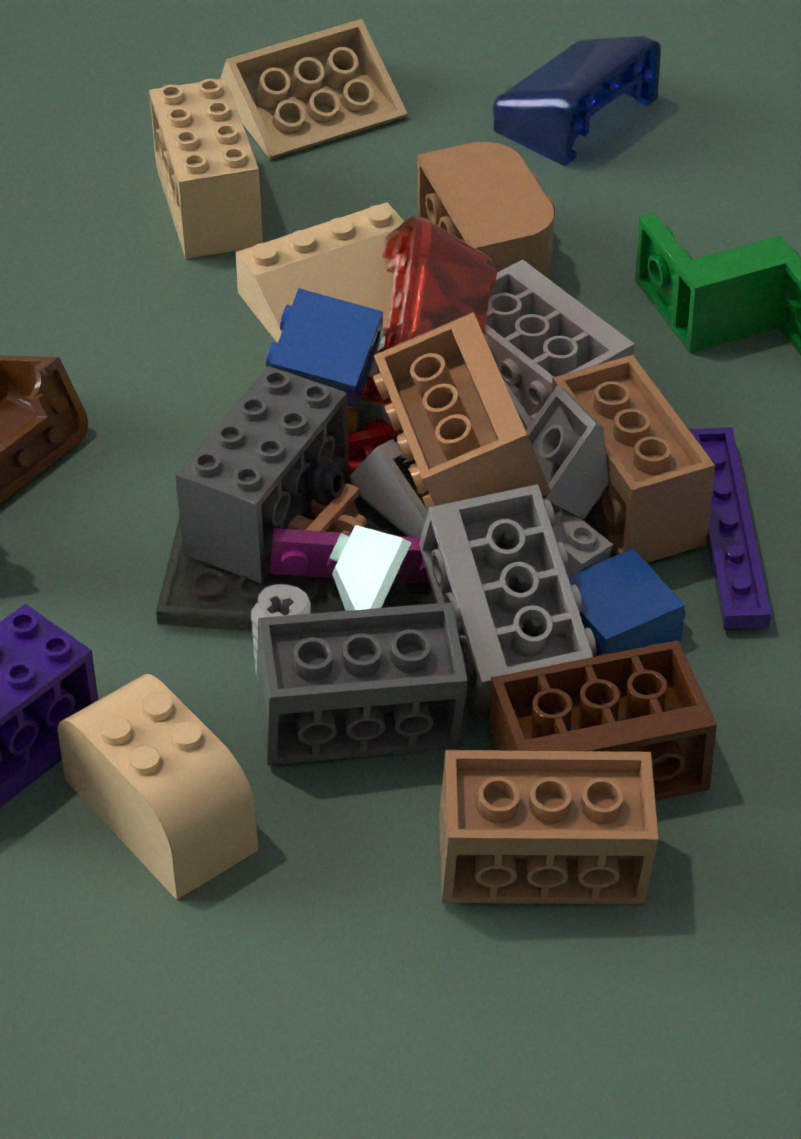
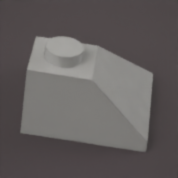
M557 385L527 428L526 433L551 493L542 497L584 519L593 505L599 501L602 492L609 484L604 429L563 387Z

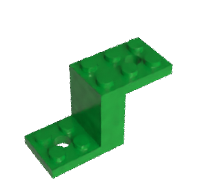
M654 212L639 216L635 282L689 353L779 328L801 356V258L799 253L792 249L781 235L692 259L690 253L687 250H683L675 240L671 229L668 226L665 227Z

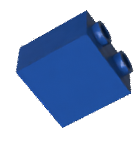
M298 288L292 306L287 304L283 311L280 322L282 333L278 343L272 342L269 348L266 367L270 366L347 393V407L357 409L375 359L374 355L377 354L383 337V311Z
M633 548L568 576L570 585L576 584L580 591L582 599L580 617L584 629L590 628L595 638L596 655L593 657L646 647L652 644L682 641L683 619L686 616L685 605Z

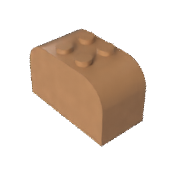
M473 142L417 155L418 220L460 292L522 259L549 280H552L554 202L549 194L545 195L540 187L537 174L529 170L522 157L515 150L494 142Z

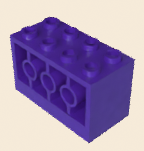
M26 603L0 622V807L62 760L58 737L59 723L98 701L92 650Z

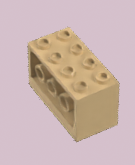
M205 79L197 83L166 85L162 88L149 90L156 168L185 259L243 250L263 243L259 168L227 79Z

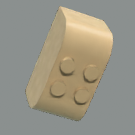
M144 674L59 723L58 737L65 781L176 900L258 851L255 801L250 784L241 766L230 750L155 676Z

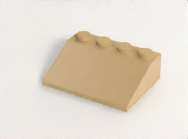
M363 19L228 58L225 61L220 78L227 79L242 124L270 160L405 118L408 114Z
M388 202L235 252L238 293L277 343L282 333L280 322L283 311L287 304L292 306L298 288L383 311V335L448 313V304L408 225Z

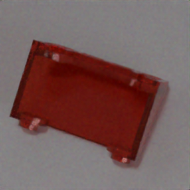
M410 217L384 237L382 258L392 260L388 263L387 271L394 273L385 344L382 349L377 351V354L473 312L483 335L485 334L489 295L497 277V269L493 267L492 259L488 255L431 222L415 217ZM368 377L362 393V399L382 405L391 403V398L382 400L374 379Z

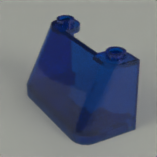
M647 36L585 39L572 44L565 51L497 97L493 105L494 132L565 167L577 158V151L573 150L572 146L579 134L584 137L589 134L591 116L623 93L633 97L636 102L648 106L658 98L661 60L660 43Z

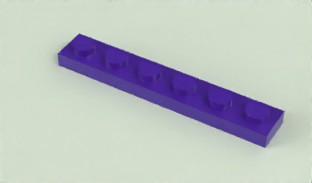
M733 427L689 429L715 464L707 544L723 628L770 627L771 610Z

